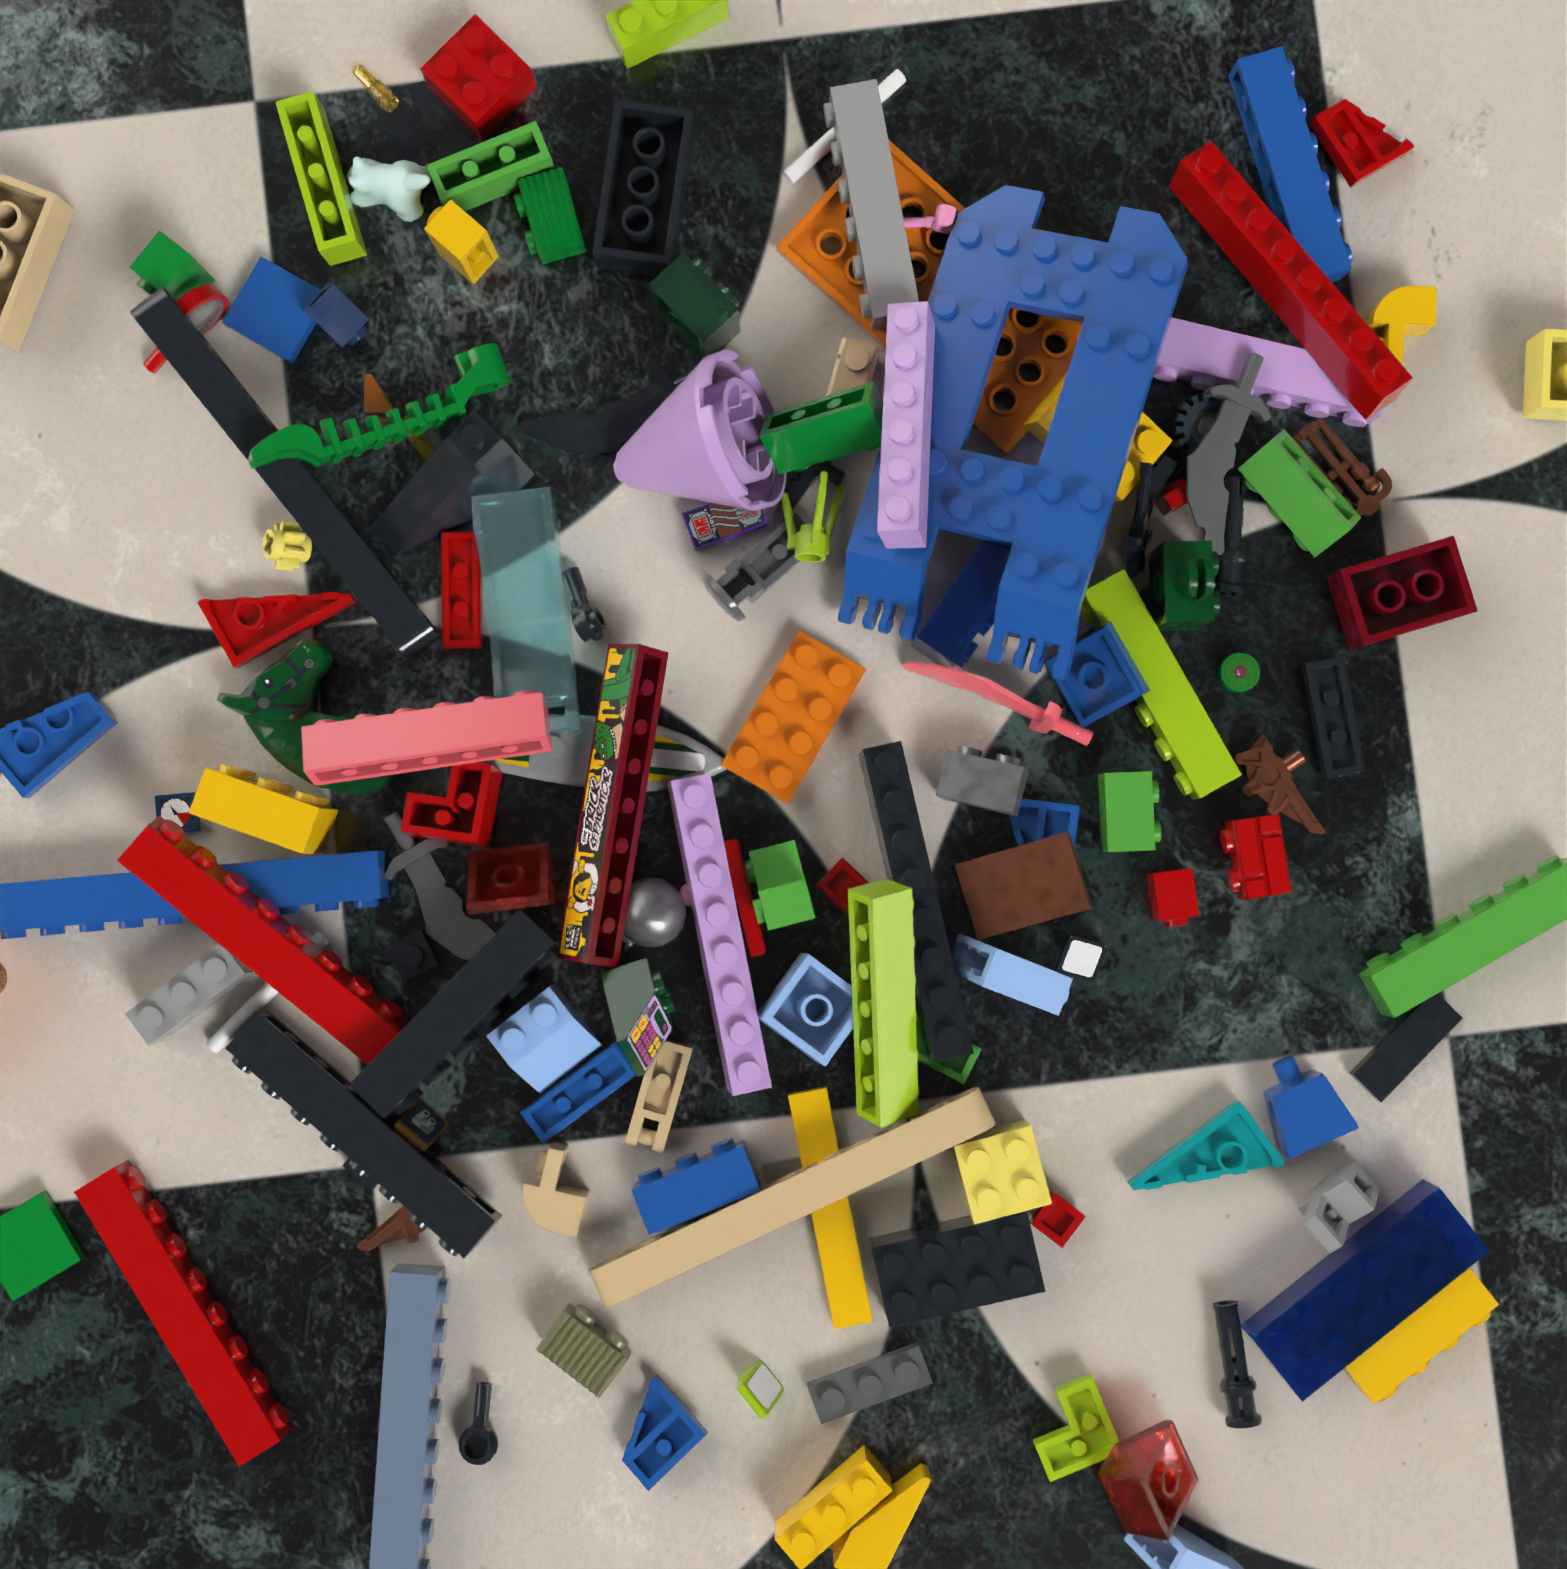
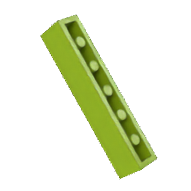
M1125 569L1087 589L1080 616L1087 625L1092 624L1095 630L1112 622L1150 689L1149 692L1135 699L1138 704L1135 707V712L1145 727L1150 726L1157 737V740L1154 741L1156 750L1165 762L1170 760L1177 772L1173 778L1182 794L1185 796L1189 794L1191 799H1199L1241 776L1242 774Z
M889 879L848 889L857 1115L880 1128L919 1114L917 1013L915 1004L916 976L914 971L915 938L913 935L914 901L912 888Z

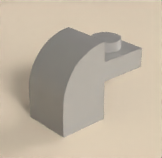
M1353 1159L1328 1174L1306 1194L1298 1207L1299 1211L1305 1216L1303 1224L1306 1226L1310 1236L1315 1241L1320 1242L1331 1253L1343 1246L1349 1224L1375 1209L1380 1188Z

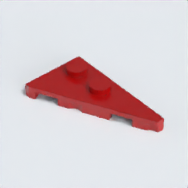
M329 592L319 595L290 594L270 595L260 598L201 599L197 603L232 666L239 669L357 601L352 593Z

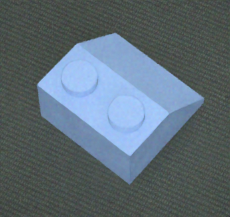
M556 983L545 989L486 1036L507 1064L540 1094L603 1045Z

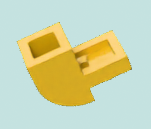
M1403 286L1397 288L1380 300L1364 319L1401 364L1404 363V336H1423L1436 326L1437 286Z

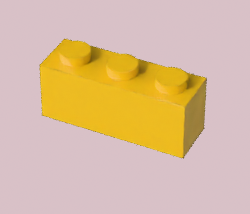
M864 1444L775 1522V1541L799 1569H804L893 1491L890 1474Z

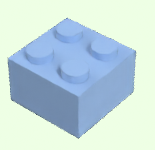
M800 953L757 1012L758 1019L815 1062L826 1067L853 1029L852 986L811 955Z

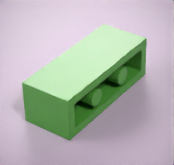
M536 121L426 165L443 206L451 199L464 211L519 190L517 180L520 178L555 170Z
M1285 429L1238 468L1243 474L1242 478H1245L1244 483L1254 492H1258L1268 503L1270 513L1278 521L1284 522L1294 533L1293 537L1296 543L1303 550L1310 551L1314 557L1318 556L1351 530L1361 519L1360 515Z

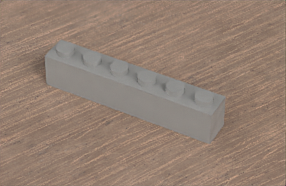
M877 79L830 87L829 103L823 104L827 128L834 127L836 141L830 142L834 166L841 165L843 179L838 180L841 204L848 203L850 217L845 218L848 242L855 241L858 254L857 256H852L854 276L856 280L862 279L865 294L859 295L863 319L870 318L872 330L887 327L888 304L919 302Z

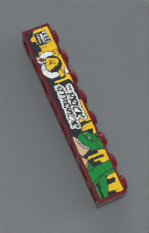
M608 644L557 958L586 964L618 967L669 652L642 644Z

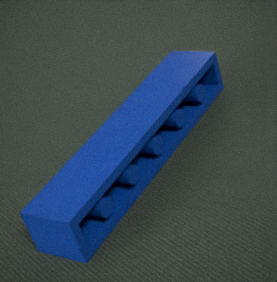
M1283 46L1237 59L1228 76L1269 208L1332 283L1340 281L1352 269V251L1349 244L1343 241L1339 229L1341 226L1340 213L1335 205L1332 206L1329 197L1328 174L1319 165L1317 139L1313 132H1309L1305 120L1306 104L1303 97L1297 94L1294 85L1295 70L1293 63L1290 59H1286Z

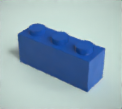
M729 1138L711 1146L713 1152L698 1158L696 1152L675 1160L676 1167L661 1172L660 1167H656L638 1175L639 1182L634 1183L631 1191L648 1234L651 1235L760 1191L761 1182L744 1140L735 1143L733 1138Z

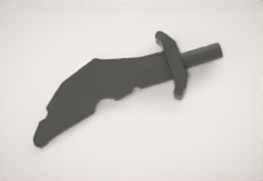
M1255 353L1248 354L1236 387L1228 384L1205 389L1206 397L1213 396L1221 400L1222 404L1206 434L1194 451L1187 456L1186 499L1195 525L1203 530V541L1212 540V551H1217L1218 555H1222L1225 550L1224 531L1229 491L1225 488L1223 479L1226 472L1234 467L1236 455L1235 442H1239L1249 415H1252L1258 423L1266 422L1271 418L1264 402L1250 394L1264 360L1261 355Z
M398 811L387 816L384 820L391 829L403 853L393 858L386 870L385 878L392 880L399 871L405 869L417 892L426 923L425 933L457 957L470 960L496 932L481 918L472 919L467 917L463 910L464 900L452 887L445 885L447 880L431 852L438 848H447L449 842L427 839L417 844L413 836L400 831L402 818Z

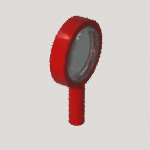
M203 284L195 287L176 301L202 335L211 330L221 320L228 308L227 297L214 284ZM156 347L143 362V365L148 371L155 374L167 359Z

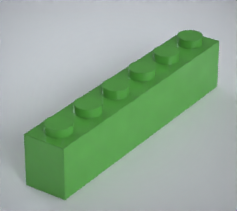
M1556 855L1543 860L1536 865L1538 871L1528 877L1520 875L1510 879L1502 885L1504 891L1493 897L1488 894L1469 903V911L1460 916L1451 914L1437 921L1434 924L1436 930L1425 936L1422 933L1413 935L1400 944L1402 949L1394 954L1383 953L1369 960L1366 963L1368 968L1358 975L1380 1013L1396 1018L1567 920V858H1559Z

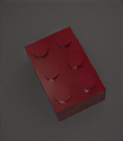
M1454 535L1340 569L1326 577L1349 651L1478 611Z

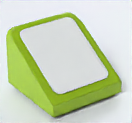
M758 1360L738 1376L737 1391L758 1417L764 1419L783 1394V1385L762 1360Z

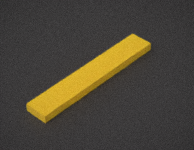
M827 1086L789 1093L788 1099L802 1168L814 1162L820 1164L823 1162L822 1158L839 1151ZM846 1196L811 1213L834 1329L873 1322L849 1197Z

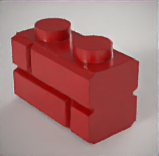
M1279 814L1226 821V830H1221L1220 839L1224 853H1230L1232 869L1227 870V882L1230 891L1236 892L1237 899H1253L1291 893Z

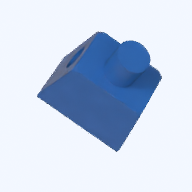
M1294 1056L1284 1057L1272 1064L1280 1083L1266 1089L1263 1095L1279 1153L1291 1159L1359 1129L1357 1122L1323 1073L1314 1069L1301 1073Z

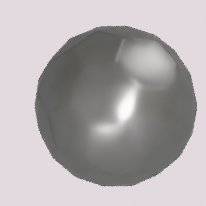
M647 877L631 883L623 932L624 936L633 943L644 947L663 946L673 940L683 928L686 916L684 899L678 889L660 878Z

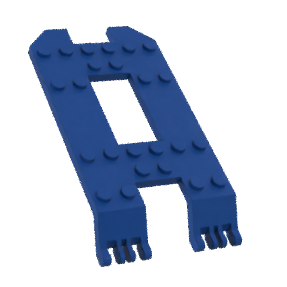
M1005 185L956 214L928 299L935 322L926 548L886 549L877 532L880 446L846 551L843 600L838 613V622L851 625L856 619L859 598L869 600V605L862 620L864 629L873 630L875 628L882 603L884 606L878 625V632L883 634L890 633L896 607L906 609L905 618L899 629V636L902 639L913 641L922 617L927 564L939 529L1011 546L1010 555L998 590L993 635L987 653V661L1000 664L1006 653L1008 636L1018 638L1020 642L1012 662L1014 668L1023 670L1030 651L1031 642L1035 643V649L1031 658L1029 672L1036 674L1041 672L1043 668L1046 647L1059 649L1058 656L1053 663L1051 676L1052 678L1065 681L1073 660L1084 596L1187 270L1188 260L1159 213L1120 206L1109 243L1036 229L1045 201L1044 193ZM1010 308L1083 323L1038 466L964 450Z

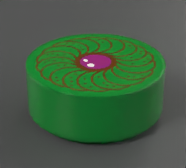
M1235 653L1226 657L1218 668V679L1221 685L1226 690L1234 693H1241L1253 688L1260 676V668L1257 661L1246 653Z

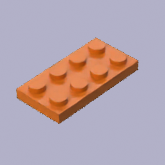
M799 630L725 756L721 766L789 804L866 669Z

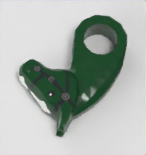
M304 639L277 661L257 674L241 695L219 693L217 701L243 715L260 744L281 765L314 785L303 769L301 727L314 725L315 722L324 719L344 721L354 719V717L325 715L318 712L319 685L322 677L329 671L334 661L333 654L324 643L316 639ZM398 774L317 785V787L348 794L372 795L388 788Z

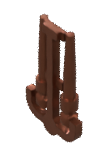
M1322 418L1316 419L1292 437L1332 484V480L1336 477L1341 480L1357 500V509L1355 511L1360 516L1368 517L1377 512L1379 502L1392 489V480L1383 468L1370 477L1368 474L1370 470L1366 465L1356 459ZM1320 428V430L1326 436L1328 441L1331 443V445L1334 447L1337 453L1344 460L1343 463H1339V461L1335 458V456L1331 453L1327 446L1314 432L1316 429ZM1304 438H1307L1332 469L1327 475L1299 444ZM1348 468L1351 469L1350 473L1357 481L1360 480L1362 482V488L1367 494H1372L1380 487L1378 481L1382 483L1381 491L1375 496L1365 495L1346 470ZM1335 482V483L1333 484V486H1334V487L1339 491V493L1341 494L1343 491H1342V489L1338 486V484ZM1344 497L1346 501L1353 507V503L1350 501V499L1348 497Z

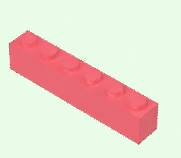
M529 690L514 693L513 696L502 698L482 696L474 699L473 702L461 704L441 702L434 705L433 708L420 710L400 708L392 714L378 716L368 713L355 716L354 719L344 721L324 719L315 722L314 725L301 727L303 769L315 786L553 751L548 706L542 692L535 693Z

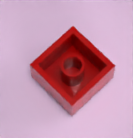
M476 14L420 68L429 89L482 141L537 88L531 68Z

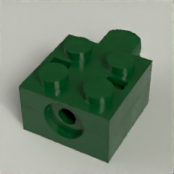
M1212 540L1162 542L1148 554L1150 615L1160 631L1198 630L1215 621L1214 615H1218L1220 611V595L1218 591H1214L1215 575L1218 574L1219 558L1217 551H1212Z

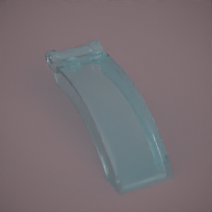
M550 487L471 496L473 530L478 547L489 623L494 698L513 696L514 693L524 690L535 693L542 692L548 708L565 706V715L549 717L550 731L567 730L569 734L581 733L570 612Z

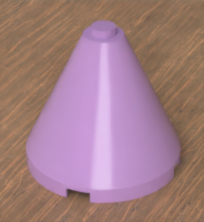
M722 350L703 358L617 452L616 460L614 461V472L618 480L624 482L630 488L752 511L776 505L783 496L787 473L779 475L759 437L766 415L774 413L775 410L763 383L751 365L740 368L733 361L739 358V354L732 350Z

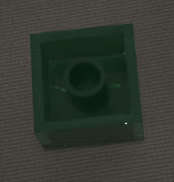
M683 252L649 283L654 308L703 359L710 354L721 351L740 333V313L737 308L739 302L725 286L719 289L710 280L712 273L699 258L696 257L692 261Z

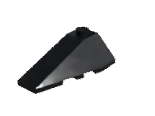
M474 410L441 443L370 528L399 556L439 537L441 532H445L461 523L466 524L476 519V516L494 507L499 508L509 503L536 475L504 439Z

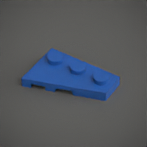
M85 692L46 708L44 712L27 719L7 724L5 728L0 729V771L23 798H31L113 728L118 721L94 693Z

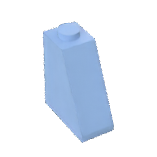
M958 933L951 951L956 975L982 987L1059 1016L1063 1004L1068 999L1069 988L1073 978Z
M1144 1505L1124 1538V1541L1151 1569H1244L1232 1556Z

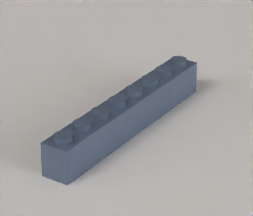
M398 1263L389 1274L369 1569H431V1559H425L426 1544H431L434 1530V1519L428 1518L429 1504L434 1503L437 1486L436 1479L431 1478V1464H436L438 1459L439 1439L433 1438L434 1423H439L442 1411V1399L436 1398L437 1383H442L445 1368V1360L439 1358L440 1343H445L447 1335V1319L441 1318L442 1303L448 1302L450 1293V1279H444L445 1266Z

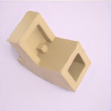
M553 1142L548 1152L541 1151L536 1174L542 1175V1178L529 1176L524 1182V1205L530 1217L541 1227L552 1232L577 1237L581 1230L590 1191L560 1184L569 1145Z

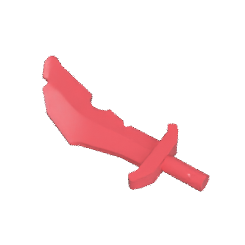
M905 662L903 668L958 689L974 692L986 700L1006 706L1032 719L1028 727L1032 731L1046 734L1050 730H1054L1085 746L1089 744L1093 736V731L1061 717L1062 709L1054 702L1049 701L1047 708L1043 709L987 678L950 666L919 662Z

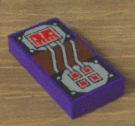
M709 503L682 513L695 551L768 526L763 509L752 511Z

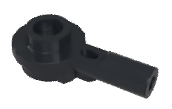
M569 568L564 574L573 600L570 601L572 606L570 612L574 628L584 642L591 639L593 641L601 640L603 637L602 630L606 628L604 618L596 607L593 609L590 607L586 596V587L579 568Z
M490 1382L476 1383L473 1423L464 1430L458 1443L462 1458L474 1465H483L489 1462L497 1453L499 1446L498 1436L488 1426L492 1383Z

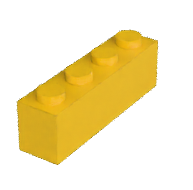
M1453 1258L1332 1356L1361 1393L1373 1404H1376L1379 1400L1384 1401L1392 1397L1397 1392L1398 1385L1409 1376H1416L1422 1373L1428 1367L1429 1360L1439 1352L1447 1351L1457 1345L1460 1341V1336L1469 1328L1479 1326L1487 1321L1491 1316V1311L1499 1304L1471 1268Z

